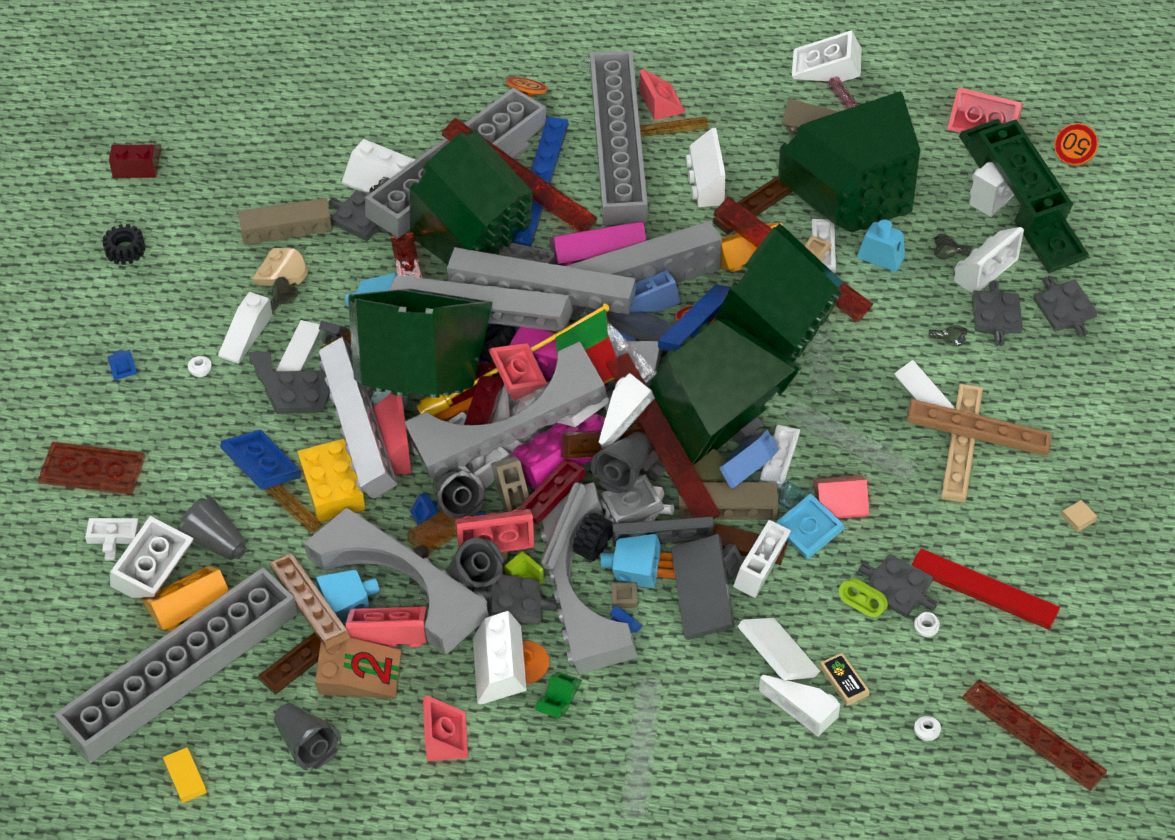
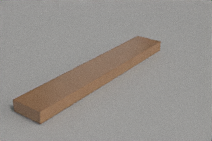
M915 399L910 400L906 419L908 423L1035 454L1048 455L1052 434L1050 432Z
M292 553L269 563L279 582L295 598L296 606L326 649L350 639L349 632Z

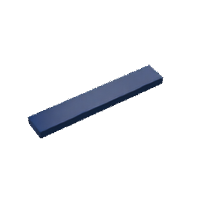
M715 284L658 340V348L668 351L675 349L677 351L681 348L680 345L686 338L697 336V331L704 324H709L717 316L730 287Z

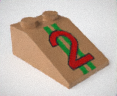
M351 637L328 649L321 642L315 680L318 693L323 695L396 699L401 650Z

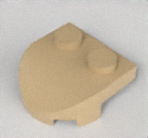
M272 248L252 280L255 285L274 286L277 292H285L288 290L287 286L294 282L299 285L308 274V267L297 250L293 248Z

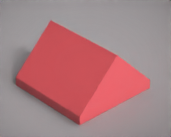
M644 69L640 71V94L654 121L685 112L671 83Z
M528 343L496 347L489 350L498 372L514 401L547 384Z
M862 475L813 479L816 499L835 517L869 516L867 479Z
M428 695L424 696V733L427 761L467 758L466 712Z

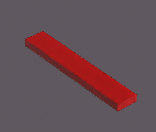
M920 548L911 564L933 576V581L1048 630L1051 629L1060 611V607L922 548Z

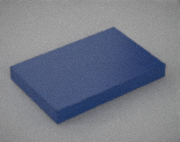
M261 429L221 441L220 448L261 490L301 477L302 471Z

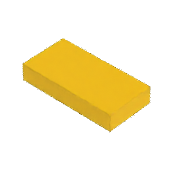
M188 747L163 757L182 803L207 793Z

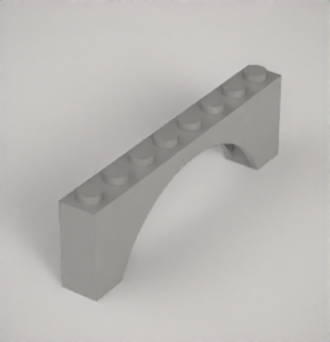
M578 342L558 351L556 370L545 391L530 406L512 417L495 423L471 426L442 421L425 412L405 421L404 424L421 461L432 479L458 466H464L477 457L486 456L503 445H510L516 439L525 435H531L544 426L553 425L568 415L577 414L587 406L596 405L607 398L602 379L582 344Z
M594 482L585 484L586 492L557 562L552 570L549 569L552 583L556 582L557 588L553 589L555 600L561 604V609H558L561 624L565 623L566 629L562 630L565 644H569L571 649L567 651L570 666L575 665L578 673H585L638 658L634 638L628 623L609 620L594 613L578 599L572 588L571 568L575 554L572 547L574 538L577 537L576 533L580 530V525L584 524V519L589 517V514L604 515ZM569 493L540 522L543 523L544 527L540 529L544 543L547 542L548 544Z
M348 508L344 509L304 542L308 559L324 571L350 564H376L396 569L415 580L426 592L430 601L428 617L424 625L428 643L445 655L482 624L485 618L489 617L487 601L481 594H475L465 584L451 578L445 570H439L433 566L430 560L421 558L412 548L400 544L393 535H387L379 526L366 521L358 512L354 513Z

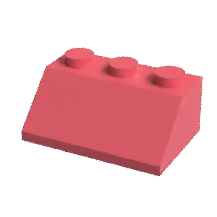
M958 87L947 130L961 133V131L999 119L1002 124L1015 119L1019 123L1024 104Z
M391 392L374 406V412L394 474L411 473L407 432L404 424L402 396L392 395Z
M530 509L490 513L473 517L466 516L455 519L458 548L462 543L474 537L492 541L500 549V552L534 548L533 516Z
M427 606L350 609L346 621V629L351 638L391 648L396 647L397 644L419 647L423 645L422 643H427L424 629L427 620Z

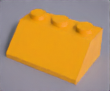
M765 223L722 238L721 269L730 270V272L743 269L742 265L747 263L773 227L776 228L778 224L783 226V223Z
M208 565L159 589L155 597H143L141 600L157 626L161 630L167 629L169 632L180 626L182 621L193 617L227 593L229 589L220 569Z

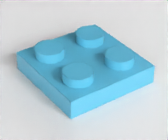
M811 493L775 522L791 530L787 540L807 560L845 529L844 524Z

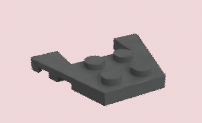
M249 352V361L251 365L253 364L258 379L262 381L265 393L276 414L324 412L330 388L325 382L324 378L327 376L321 366L320 370L272 371L271 352Z

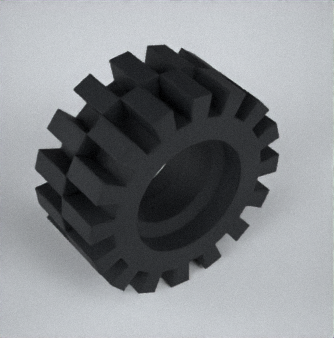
M120 224L117 229L115 226L112 227V232L106 231L102 242L105 255L109 261L112 262L114 260V264H118L121 261L122 265H126V261H129V264H131L133 259L138 261L140 259L139 255H144L145 243L143 234L140 229L137 230L136 226L133 225L131 228L130 224H126V227ZM122 242H131L128 246L117 247Z
M492 324V327H487L481 356L485 361H493L489 353L491 348L510 345L516 334L512 326Z
M591 513L589 517L584 519V524L580 525L581 528L576 533L577 537L574 538L572 548L576 554L590 561H595L600 556V553L604 551V547H607L608 540L611 539L610 534L612 533L613 523L596 513Z

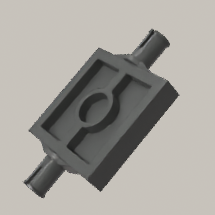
M356 190L345 202L339 201L334 197L330 199L329 206L338 209L330 218L332 225L365 241H368L373 234L380 230L390 236L392 235L366 217V194Z
M1048 276V279L1045 277L1042 282L1047 287V290L1034 294V301L1053 330L1056 332L1062 329L1074 328L1080 338L1086 336L1088 331L1083 323L1097 317V310L1076 279L1056 285L1051 276Z
M991 281L989 283L990 291H973L975 331L994 334L995 345L998 346L999 344L1002 346L1005 344L1004 335L1021 334L1020 299L1019 294L999 292V282L995 281L994 284V281Z
M890 553L882 565L876 569L865 562L859 567V572L871 577L868 585L885 595L888 601L887 607L906 618L920 604L932 611L938 605L937 601L925 596L926 590L933 582V576Z
M502 574L496 583L488 586V590L472 589V592L475 594L479 593L486 599L490 616L509 611L518 622L539 625L542 619L541 609L555 611L557 607L556 600L542 598L539 580Z

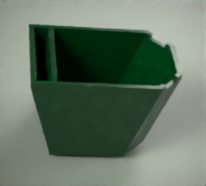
M901 91L801 124L797 129L799 133L788 144L784 142L780 147L779 181L833 224L852 233L858 230H866L873 222L906 216L913 211L920 147L904 95Z
M475 129L471 130L468 135L462 132L458 133L426 162L423 167L426 172L418 184L414 182L410 187V238L447 265L454 247L499 255V249H502L504 245L508 247L515 240V236L520 231L524 232L531 224L533 191Z
M778 224L776 228L773 227L745 264L744 267L748 269L739 284L734 282L730 287L714 322L718 319H728L795 362L802 355L809 341L813 340L820 326H823L830 316L836 302L842 295V292L839 290L844 282L784 226Z
M413 288L349 295L354 380L361 385L371 387V391L385 392V390H391L392 395L406 396V393L425 394L426 397L439 398L440 395L463 393V390L473 388L492 309L491 301Z
M718 319L711 325L708 323L704 324L697 331V336L694 338L689 336L681 343L680 349L669 351L663 358L665 361L657 368L658 372L650 379L651 384L647 386L652 391L654 400L646 407L645 412L680 476L712 449L718 450L748 423L760 416L767 409L765 404L776 393L781 395L802 369L798 364L728 319Z

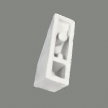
M252 292L247 294L235 313L218 357L237 364L241 362L273 316L269 298Z
M630 373L616 383L615 390L612 393L599 439L602 449L615 443L654 400L652 391Z
M768 520L741 565L733 587L756 598L785 545L791 530Z
M767 675L760 677L759 691L818 737L839 717L840 703H838L833 695L826 694L819 688Z

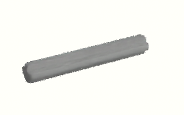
M574 483L571 487L540 561V564L545 569L552 570L557 562L586 492L585 485Z

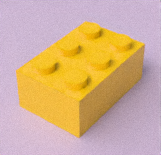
M345 439L297 451L302 475L318 523L335 518L346 508L354 513L365 510L363 493L356 484L358 477L351 467L352 460L345 448Z

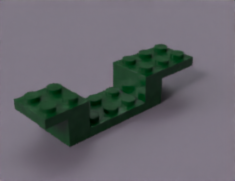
M999 119L961 131L959 138L978 167L981 169L987 162H993L1017 198L1021 207L1014 222L1018 227L1024 229V237L1047 272L1051 273L1087 260L1088 252L1066 221L1073 203L1018 121L1015 119L1002 124Z

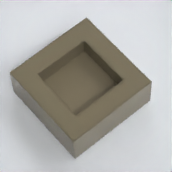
M637 582L612 583V608L615 606L620 608H637Z

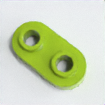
M856 578L846 580L839 587L841 600L869 617H878L887 609L888 601L885 595ZM852 587L857 590V594L852 591ZM873 599L878 601L879 606L874 604Z

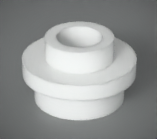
M204 356L194 357L188 363L189 372L196 377L206 376L212 367L211 361Z
M924 612L915 619L914 628L919 635L932 637L938 633L940 622L933 613ZM924 624H928V625H930L931 627H925V626H923V625H924Z
M923 716L915 722L914 731L920 739L931 741L940 735L941 726L935 718ZM924 725L931 726L932 728L926 729L924 728Z

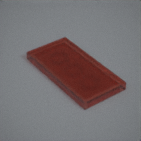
M52 442L38 481L39 484L133 495L146 456L142 452Z

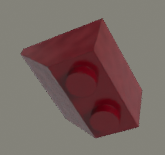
M161 144L111 145L109 164L113 178H156Z

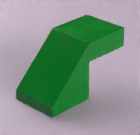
M561 672L553 674L550 677L546 694L537 700L535 710L558 719L564 716L582 680Z

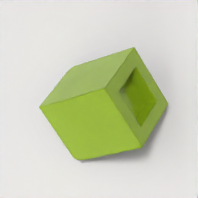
M523 551L504 565L505 575L539 580V585L544 582L543 568Z

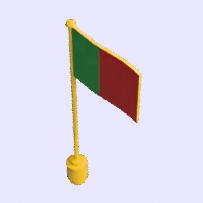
M604 303L603 307L531 347V351L534 352L556 339L558 358V351L580 342L603 383L606 384L618 375L617 358L608 334L606 311H609V305ZM495 368L483 376L491 377L498 372V369ZM479 378L474 381L473 386L477 385ZM461 393L440 395L439 398L425 397L420 400L421 403L416 405L420 414L427 412L430 415H435L450 408V405L453 404L452 398Z

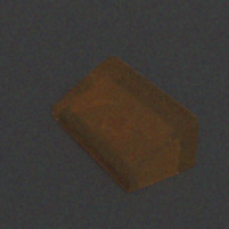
M441 511L407 532L408 542L423 558L457 537L455 519L448 517Z

